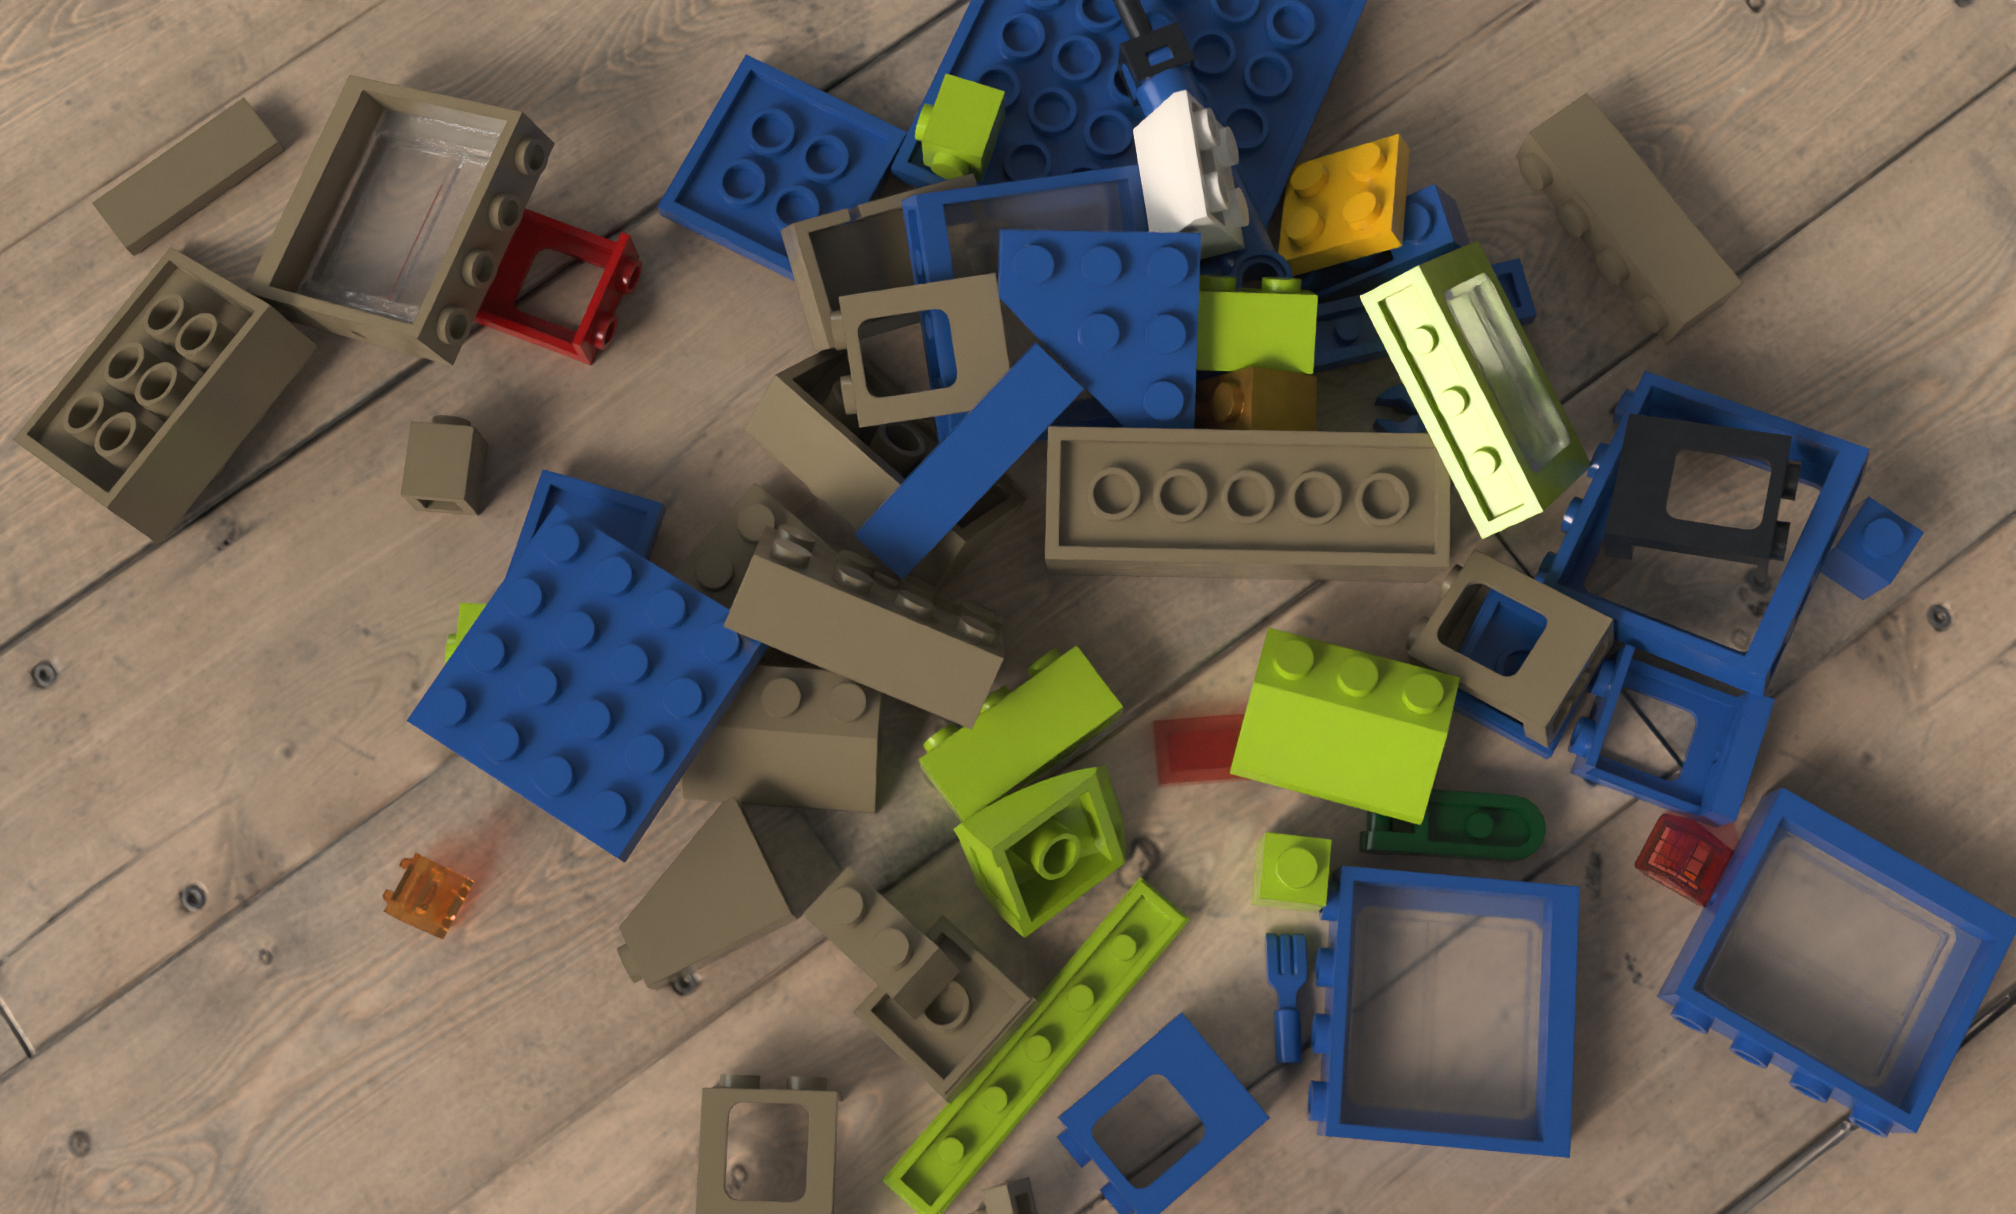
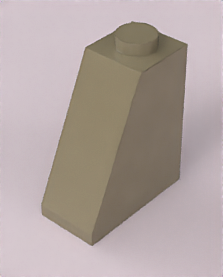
M735 797L721 803L619 926L626 944L618 947L617 951L633 983L643 979L647 988L657 991L797 920L743 806Z

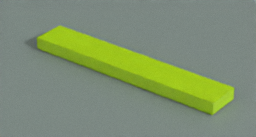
M1140 877L1036 1000L1040 1003L1039 1007L951 1104H946L882 1181L918 1214H942L1190 919Z

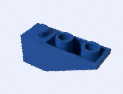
M1436 184L1406 196L1403 245L1401 247L1296 275L1293 278L1301 279V290H1309L1317 294V304L1365 294L1418 265L1466 246L1470 242L1456 200Z

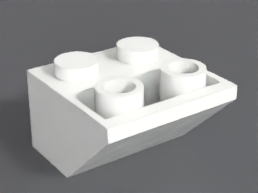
M1187 90L1173 93L1133 129L1149 231L1201 233L1200 260L1244 249L1241 227L1248 226L1249 213L1243 192L1239 187L1235 188L1231 166L1237 165L1239 162L1238 148L1230 127H1223L1216 120L1212 109L1204 108Z

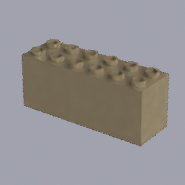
M1048 426L1045 536L1048 575L1427 583L1450 568V475L1430 435L1426 433Z

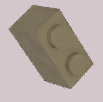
M849 865L803 914L914 1020L923 1013L960 972L957 966L934 942Z

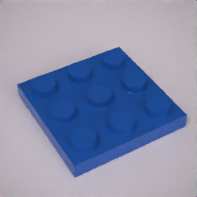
M746 54L657 207L661 216L795 282L780 230L792 223L846 208L850 210L860 204L875 201L891 173V166L907 132Z

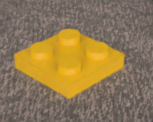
M1400 134L1294 166L1285 186L1278 254L1283 256L1290 265L1293 276L1398 248L1403 245L1410 148Z

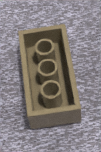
M780 525L778 530L769 526L765 527L723 627L973 729L1004 660L1003 624L995 622L996 614L972 601L961 600L959 606L938 598L935 596L937 590L918 578L907 575L903 580L900 578L898 581L875 571L877 565L869 558L858 553L841 550L838 556L816 547V538L796 527Z

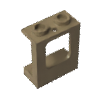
M997 273L839 296L841 310L830 312L836 350L847 349L851 375L840 377L846 415L857 414L859 428L970 411L1011 368L1001 299L998 297ZM932 309L944 311L948 315L957 368L955 383L947 388L887 397L873 396L868 390L859 333L860 325L865 320Z
M1474 549L1464 566L1456 564L1447 574L1439 593L1442 601L1431 618L1423 616L1413 627L1406 643V649L1409 651L1407 653L1411 665L1460 677L1459 689L1523 722L1525 736L1549 748L1614 644L1613 619ZM1482 585H1486L1542 614L1548 621L1545 630L1523 665L1512 676H1502L1444 645Z
M720 1075V1088H702L696 1214H834L838 1102H842V1092L826 1091L827 1077L787 1076L786 1090L760 1089L761 1076ZM745 1102L799 1104L806 1108L809 1114L806 1190L802 1198L796 1201L738 1200L729 1196L726 1191L729 1114L733 1106Z

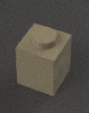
M450 415L433 416L432 423L411 421L401 496L416 511L479 515L488 443L478 430L471 426L470 421Z

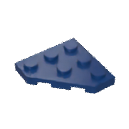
M999 229L998 297L1124 428L1194 429L1201 233Z

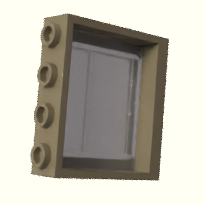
M349 75L246 291L271 305L288 321L453 366L464 341L469 336L471 325L488 288L496 277L497 269L515 229L522 220L523 212L537 181L546 168L548 157L555 143L522 111Z

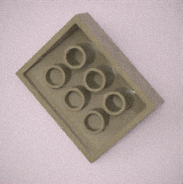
M170 247L13 440L101 505L160 545L171 530L182 522L187 510L211 480L222 472L226 461L250 431L261 423L266 411L290 381L300 374L305 362L318 346L271 305Z

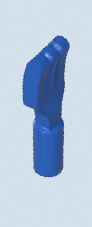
M1265 933L1266 979L1277 994L1278 1010L1274 1011L1275 1063L1301 1064L1300 1011L1297 1010L1296 995L1297 991L1307 980L1305 933H1294L1292 936L1289 933H1281L1279 936L1276 933Z

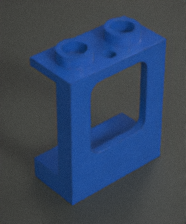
M1625 644L1613 653L1609 659L1604 658L1588 687V693L1596 695L1589 718L1580 717L1569 742L1568 752L1576 755L1570 773L1714 828H1719L1736 821L1775 699L1765 695L1762 698L1750 692L1735 697L1633 659L1635 647ZM1622 688L1688 711L1694 717L1695 728L1677 779L1673 781L1664 780L1600 755Z
M1180 1013L1069 1109L1060 1114L1057 1118L1066 1129L1056 1137L1081 1168L1092 1160L1105 1175L1109 1182L1100 1191L1118 1214H1160L1270 1119V1117L1186 1016ZM1159 1074L1170 1082L1202 1121L1205 1133L1200 1142L1145 1188H1136L1128 1182L1096 1143L1092 1136V1129L1096 1121L1151 1075Z

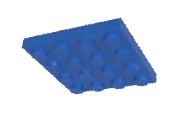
M556 504L413 710L407 722L619 860L626 862L769 645L723 627L730 612L729 609Z

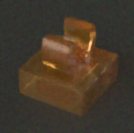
M415 852L413 858H403L399 866L406 871L395 891L386 889L382 895L387 903L383 912L433 936L444 939L475 881Z

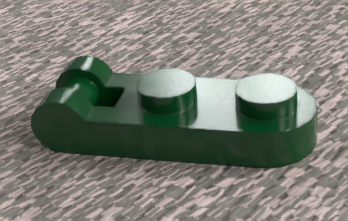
M1432 789L1421 825L1411 823V833L1392 832V817L1367 811L1366 831L1360 832L1359 852L1374 855H1409L1505 863L1516 862L1527 858L1538 850L1544 841L1546 827L1542 813L1527 798L1507 794Z

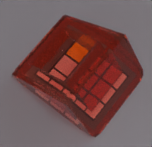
M1665 813L1658 818L1635 861V868L1645 876L1694 904L1706 907L1734 851L1696 820Z

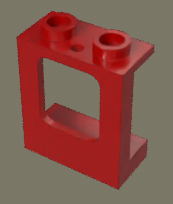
M525 208L522 220L515 229L497 269L496 277L488 288L474 322L592 365L598 350H606L615 335L618 317L615 315V312L623 294L630 295L634 291L641 275L642 261L639 260L640 257L631 236L621 232L618 241L615 242ZM543 249H552L605 269L577 332L516 309V298L536 255Z

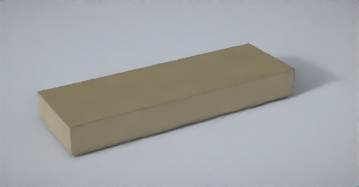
M243 97L95 200L92 204L124 247L135 256L284 151V148Z

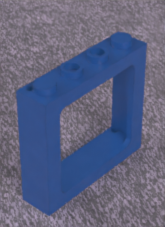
M1644 371L1636 390L1626 389L1624 394H1622L1613 417V424L1618 425V428L1610 444L1601 442L1597 446L1590 461L1591 467L1587 472V477L1593 480L1584 499L1575 496L1570 502L1561 525V531L1567 534L1558 553L1547 552L1541 562L1535 580L1612 618L1615 640L1763 698L1865 475L1870 449ZM1629 413L1792 436L1789 460L1802 462L1798 482L1820 491L1748 651L1735 650L1591 594L1585 589L1584 583L1605 541V529ZM1724 455L1771 472L1769 465L1763 461Z

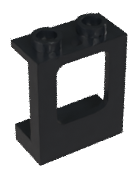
M1629 413L1605 529L1606 556L1632 560L1634 548L1639 546L1758 565L1756 581L1766 582L1770 560L1784 562L1791 522L1778 520L1781 499L1795 501L1802 462L1789 460L1792 436ZM1692 450L1755 459L1767 463L1771 469V475L1760 525L1754 529H1740L1671 517L1666 510L1677 456L1681 452Z

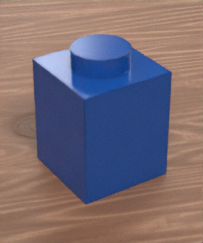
M1868 496L1848 510L1820 572L1864 600L1892 583L1924 532Z

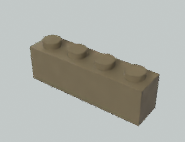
M1588 93L1582 95L1527 134L1516 155L1523 177L1532 188L1538 191L1542 190L1557 208V215L1564 229L1573 237H1580L1595 255L1596 266L1602 276L1609 283L1620 286L1633 302L1634 312L1639 322L1648 331L1657 333L1666 345L1724 305L1742 285L1741 280Z

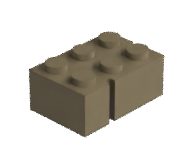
M974 173L860 204L850 210L846 208L792 223L780 230L816 351L835 347L830 312L841 310L839 296L914 285L901 200L916 194L975 187L977 183ZM982 201L971 202L969 204L975 223L947 227L954 279L997 273L998 278L999 261L993 241L969 249L965 247L963 237L989 229ZM919 312L865 320L859 327L860 339L920 323Z

